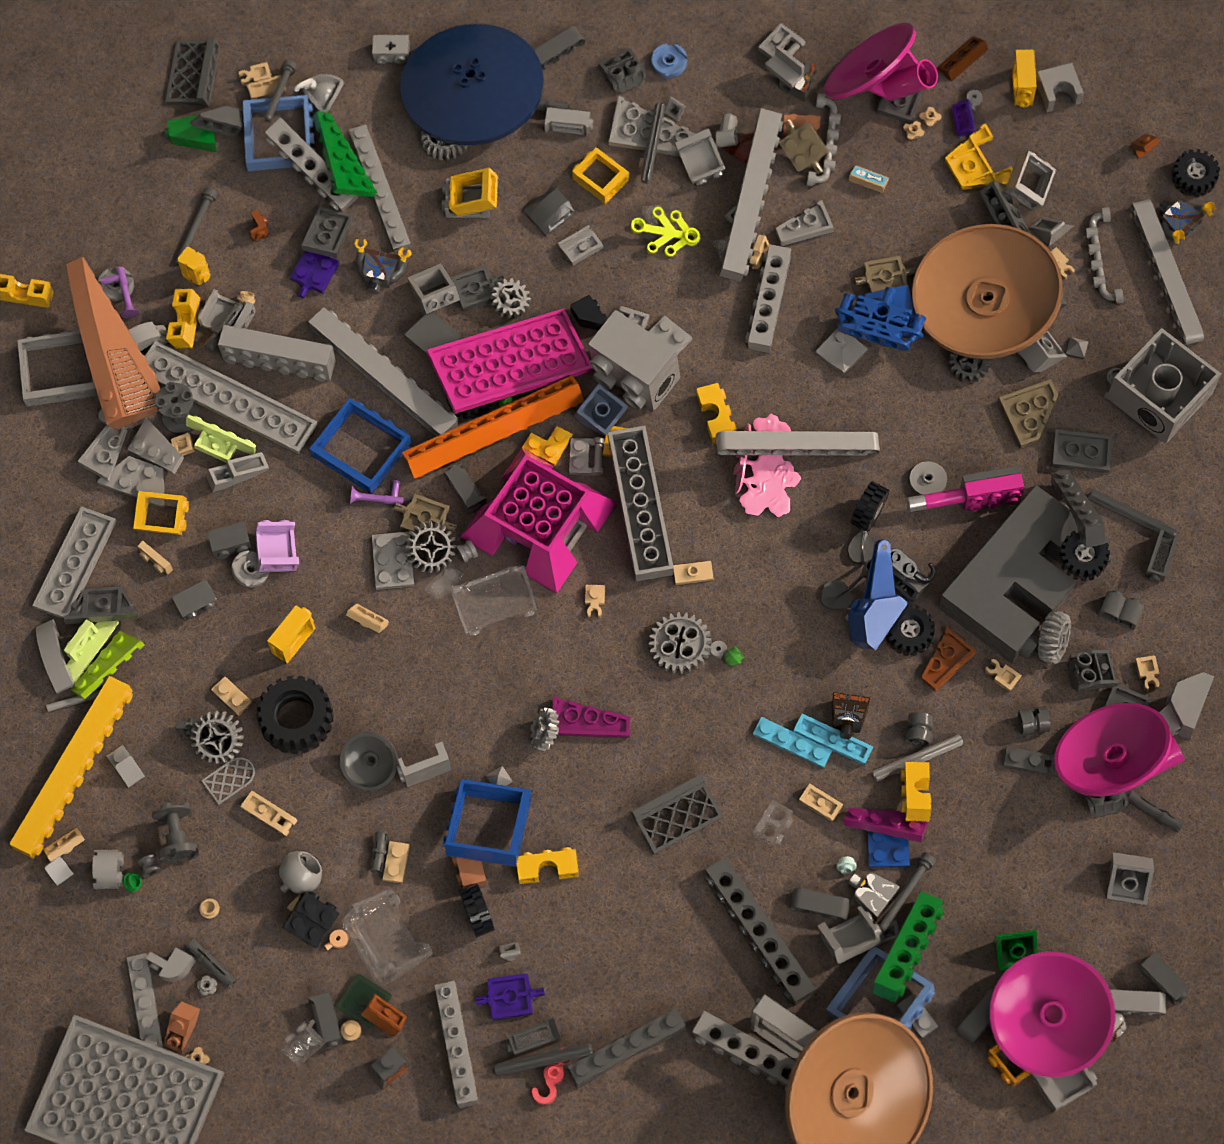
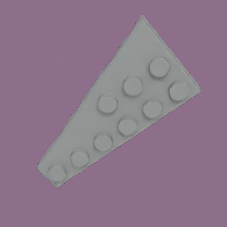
M619 96L609 145L646 151L654 112L640 108L638 104L630 103ZM663 117L656 153L680 156L675 142L690 137L695 133L689 131V128L680 127L674 124V121ZM714 141V143H715V145H716V148H717V150H718L717 142Z

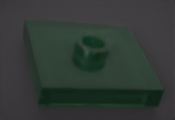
M358 973L337 1004L336 1009L366 1028L371 1029L373 1023L361 1015L362 1011L374 994L387 1003L391 999L392 994Z

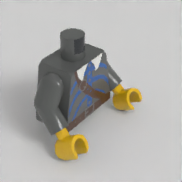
M1179 200L1171 206L1166 201H1163L1158 206V210L1163 213L1160 224L1166 239L1174 241L1175 244L1181 243L1202 223L1205 213L1208 217L1212 216L1211 210H1216L1214 203L1207 202L1204 205H1197Z
M358 239L355 241V246L358 248L356 252V265L360 276L364 278V283L370 284L368 288L370 293L378 294L380 286L389 288L391 283L397 282L404 276L407 265L406 258L411 256V250L407 251L406 256L403 255L404 247L399 249L398 255L366 249L365 252L364 248L367 246V241L364 239L362 247L358 245Z

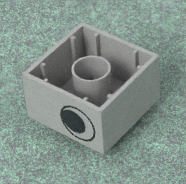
M616 309L588 343L592 359L589 364L595 371L593 379L607 390H611L616 385L625 391V394L622 396L623 399L636 410H641L645 405L654 411L681 378L676 350Z
M1161 328L1114 377L1107 399L1166 444L1211 397L1221 373Z

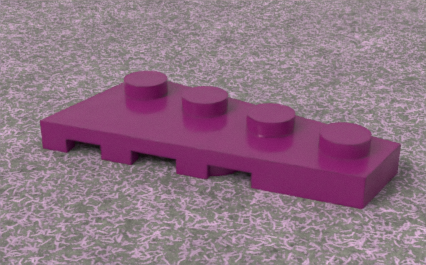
M553 696V710L558 714L557 721H559L557 725L559 732L556 736L630 738V717L607 710L602 711L596 709V707L580 705L577 702L566 701Z
M849 808L844 818V826L922 842L929 821H906L905 813L893 810Z

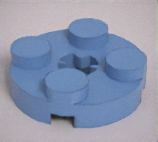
M662 44L654 50L652 67L658 75L670 79L679 76L686 69L687 55L685 50L679 45ZM668 58L669 60H674L672 63H667L665 59Z

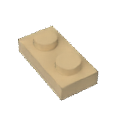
M144 541L138 545L141 552L139 555L146 562L149 560L153 562V567L159 573L164 572L168 575L173 570L171 564Z
M226 677L222 678L211 689L238 716L252 704V701Z
M810 783L799 799L800 803L831 822L834 821L843 807L842 803Z
M389 842L383 881L403 884L409 844Z

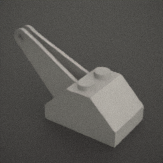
M1202 672L1177 682L1175 688L1171 687L1165 703L1167 706L1159 713L1167 721L1173 736L1178 734V736L1190 740L1214 676Z

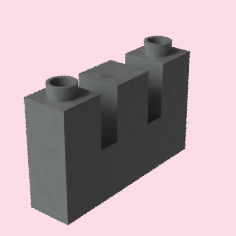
M1036 485L941 596L939 605L941 611L1012 664L1020 655L1029 660L1037 651L1039 639L1036 635L1040 623L1007 598L1012 595L1045 620L1050 612H1057L1073 591L1076 581L1043 557L1047 554L1059 563V552L1066 536H1070L1073 531L1078 533V528L1070 509ZM1105 536V543L1108 542L1109 544L1111 540ZM1109 556V561H1108V563H1107V566L1109 565V563H1110L1111 560H1112V557H1110V556Z

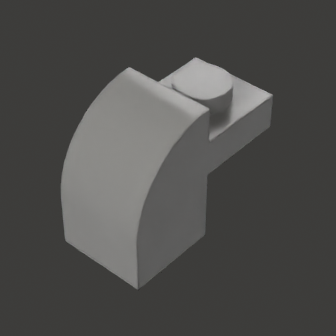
M175 948L168 961L152 952L146 958L150 963L149 967L156 972H160L159 977L167 982H175L184 978L196 962L192 956L178 948Z

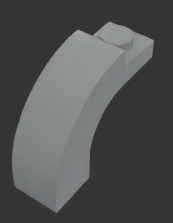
M147 322L129 329L130 335L136 341L140 351L152 346L155 341L161 344L169 343L166 339L168 331L164 325L154 326L153 322Z

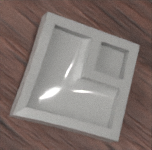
M837 328L815 353L834 369L845 374L868 351V348L855 337L844 334Z

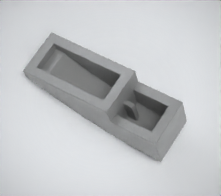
M261 452L228 460L226 465L210 468L206 478L212 491L216 492L267 471L269 467Z

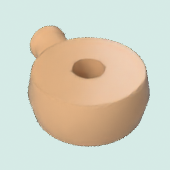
M343 930L333 931L330 934L329 942L324 945L327 951L332 947L343 948L348 942V935Z

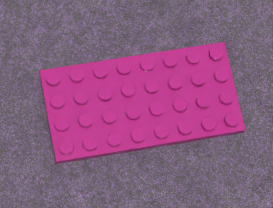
M564 308L427 350V356L455 414L556 383L571 375L576 377L593 371L589 364L590 359Z

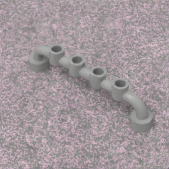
M822 93L817 95L816 107L823 108L826 105L830 108L826 148L829 153L825 155L823 174L821 176H816V172H808L806 186L814 187L815 183L825 182L829 178L830 171L834 172L835 161H832V156H836L837 145L833 144L834 140H838L839 130L835 129V127L840 124L841 114H837L835 102L825 98V94Z
M1106 207L1101 208V212L1095 213L1090 218L1089 228H1086V237L1091 239L1092 243L1088 244L1089 255L1094 256V260L1091 261L1092 272L1096 271L1097 277H1093L1094 288H1099L1100 295L1104 299L1115 301V304L1123 303L1122 289H1114V293H1109L1106 290L1103 261L1096 222L1100 219L1103 220V223L1111 222L1110 208Z

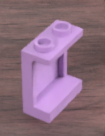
M263 520L257 523L255 527L258 572L297 571L299 557H296L295 522L281 520L279 522Z

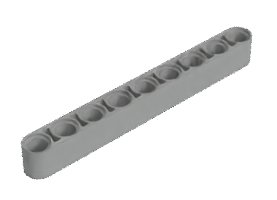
M1146 199L1131 203L1130 209L1135 215L1134 220L1137 227L1141 230L1140 235L1143 243L1145 242L1147 245V253L1149 258H1152L1154 263L1152 266L1160 278L1158 281L1162 290L1164 289L1168 306H1171L1173 319L1177 321L1180 337H1183L1185 342L1183 344L1186 346L1203 341L1202 327L1151 200Z
M721 431L716 434L717 453L720 455L864 456L868 455V453H875V455L880 453L879 438L876 432Z

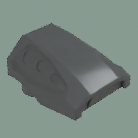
M630 48L603 61H598V66L609 79L615 91L626 92L640 86L646 78L644 68Z
M550 186L549 190L530 204L523 212L532 219L547 237L574 214V209L557 188Z
M1090 650L1070 655L1068 658V669L1072 688L1076 692L1118 685L1110 659V650Z
M1126 792L1109 796L1084 795L1090 814L1099 817L1120 812L1128 805Z

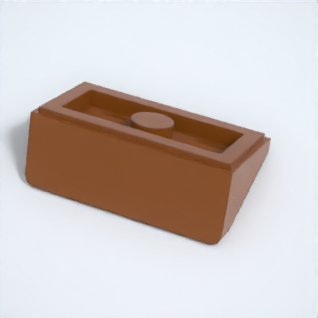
M376 994L372 996L361 1013L364 1018L393 1037L400 1032L407 1019L405 1014Z

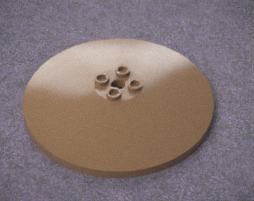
M1000 224L970 226L943 238L929 250L916 271L912 288L915 313L920 314L919 318L921 314L926 317L923 325V330L944 349L957 355L976 359L1004 357L1032 345L1046 333L1059 312L1063 295L1061 271L1050 250L1028 232ZM986 295L993 296L991 301H985L983 298Z
M877 1013L850 1014L832 1021L823 1027L801 1051L788 1081L785 1103L786 1119L794 1144H915L927 1122L933 1096L931 1066L920 1040L908 1027L899 1021ZM854 1087V1094L849 1097L848 1092Z

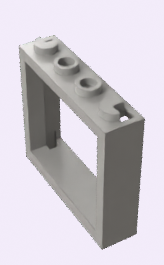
M80 330L73 332L63 331L60 334L53 335L44 334L40 337H27V339L18 340L22 394L26 407L98 396L93 377L91 383L32 392L30 389L27 351L83 343Z
M766 995L762 999L758 998L752 1007L751 1030L794 1060H797L803 1048L818 1032Z

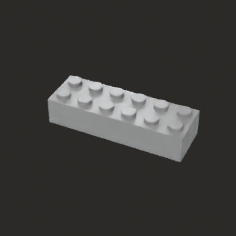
M224 325L218 342L222 358L226 363H241L248 368L257 366L264 371L277 370L284 375L293 373L300 378L313 377L320 382L325 380L331 381L336 363L332 345Z

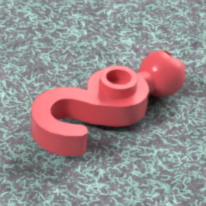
M570 1060L546 1066L544 1078L550 1089V1094L547 1097H541L537 1088H533L532 1095L538 1104L548 1105L555 1100L557 1095L555 1085L561 1083L564 1079L562 1067Z

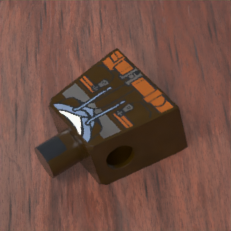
M833 692L831 703L833 728L841 730V738L851 739L852 732H861L868 712L870 697Z

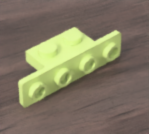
M188 415L186 417V426L201 432L194 445L195 449L226 463L228 460H231L236 449L250 455L255 454L256 445L252 441L239 438L233 432H226L215 424H208L197 416Z
M85 620L78 628L72 640L67 643L64 652L69 656L70 660L66 666L71 671L74 683L81 677L119 624L118 620L97 622L95 626L92 622Z

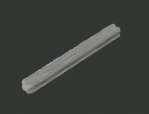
M955 735L876 769L872 772L873 778L878 782L904 770L905 762H924L963 745L962 737Z

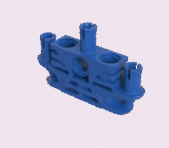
M890 287L885 288L881 301L858 295L853 311H850L855 296L850 294L848 297L849 293H844L840 307L835 308V313L840 322L837 328L840 332L902 351H908L911 343L924 336L921 330L926 317L921 314L919 318L920 314H915L911 328H908L907 326H909L912 318V311L892 305L897 291L892 288L890 292ZM879 312H886L887 314H885V315H879L878 313H879Z

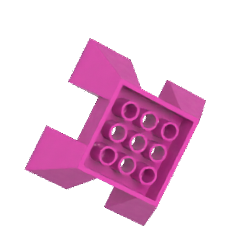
M521 448L501 477L507 481L493 501L480 507L460 538L465 541L471 540L475 547L493 557L504 541V535L531 549L525 576L558 593L577 565L576 559L564 544V539L577 520L584 522L589 529L598 533L618 502L587 484L573 482L552 470L554 467L552 464ZM541 506L540 509H535L534 507ZM557 515L558 517L551 518L550 516ZM526 521H531L530 524H524Z

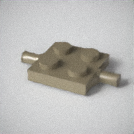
M791 119L788 122L786 121L784 124L790 132L784 139L779 141V144L797 172L811 166L817 175L823 172L818 161L829 151L811 123L808 122L802 127L796 128Z
M900 256L864 262L866 274L863 277L854 278L855 285L867 284L870 293L885 290L886 287L907 285V276L915 275L917 268L905 269Z
M417 494L414 495L407 507L398 503L395 504L394 511L404 514V519L400 525L401 530L416 533L413 527L417 525L421 529V522H424L427 527L428 521H432L433 527L436 522H439V529L443 525L446 526L447 530L453 532L456 529V524L446 521L450 511V506ZM427 531L422 533L420 536L426 538ZM433 531L435 541L439 534Z

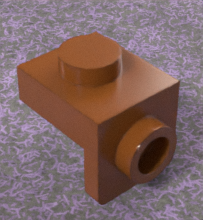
M1143 134L1131 144L1135 155L1141 158L1149 153L1152 148L1160 144L1156 136Z
M255 210L251 212L257 228L249 231L253 242L256 240L261 241L269 234L268 221L265 215H260L259 211Z

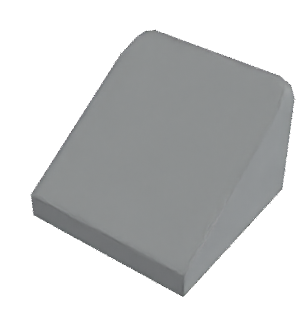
M61 856L44 867L57 886L74 875Z

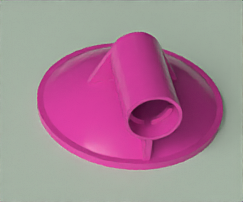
M899 23L877 32L848 53L829 75L824 86V92L830 99L839 100L869 90L889 101H893L933 88L937 83L938 73L931 61L927 59L917 61L909 49L916 37L914 27L909 23Z
M1119 703L1099 708L1076 721L1059 741L1054 761L1059 778L1071 790L1088 796H1109L1133 789L1156 775L1184 762L1185 758L1171 734L1167 721L1158 711L1142 704Z
M1041 952L1019 960L1003 974L992 995L990 1021L999 1047L1018 1067L1035 1075L1065 1077L1083 1071L1095 1063L1104 1053L1111 1041L1115 1028V1004L1107 983L1094 967L1070 954Z

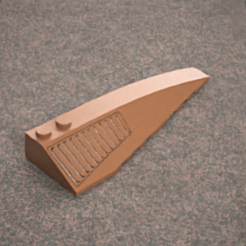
M84 257L66 264L77 321L104 418L108 426L118 430L159 411L155 404L156 395L160 390L155 372L148 365L147 359L140 352L136 341L132 339L128 328L118 312L113 308L112 302L105 295L100 283L97 282Z

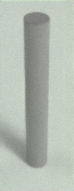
M101 689L92 692L86 699L75 696L47 704V710L51 712L96 699Z

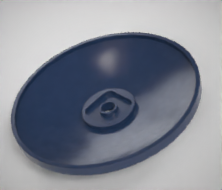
M466 24L455 26L433 35L412 53L403 69L400 92L407 115L428 136L454 145H481L497 141L512 134L530 119L540 103L543 94L544 77L536 52L523 38L507 29L494 25ZM469 73L475 74L471 78L466 77Z

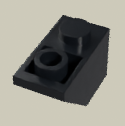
M590 295L570 304L571 313L581 327L599 331L608 319L605 313L602 314L599 310L600 306L597 300H593Z

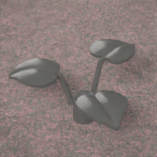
M862 530L856 534L848 547V555L851 561L854 563L862 562L864 565L861 575L848 588L841 580L833 579L828 581L822 589L820 600L824 606L834 610L847 608L854 600L853 595L849 591L862 578H868L875 541L866 531ZM895 588V595L901 596L905 601L909 603L910 600L907 599L899 591V589Z

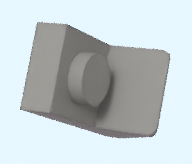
M123 745L107 755V758L128 788L145 777Z

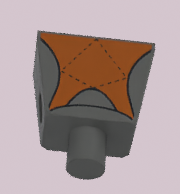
M391 1047L371 1065L370 1076L384 1090L406 1071L412 1063L398 1048Z

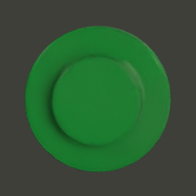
M129 872L123 876L122 883L126 891L135 892L140 888L142 880L138 874Z

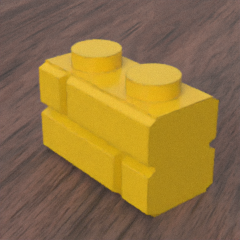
M186 247L178 257L182 275L184 278L192 280L193 283L200 286L210 278L208 265L204 255L195 252L190 247Z

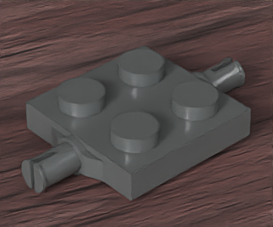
M486 266L451 277L456 286L463 311L492 302L493 300L490 299L493 287H495L497 282L501 283L504 279L503 274L492 278Z

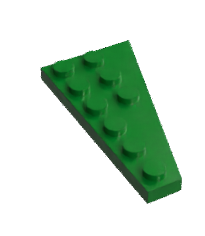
M317 111L313 118L316 129L321 134L319 140L324 146L322 152L326 167L331 172L329 178L330 182L334 184L333 193L374 197L377 191L365 173V169L359 163L357 156L352 151L349 142L336 124L334 117L328 112Z

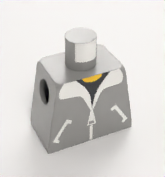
M871 872L865 880L854 874L849 881V884L857 889L853 899L865 911H869L875 921L878 920L900 888L898 885Z

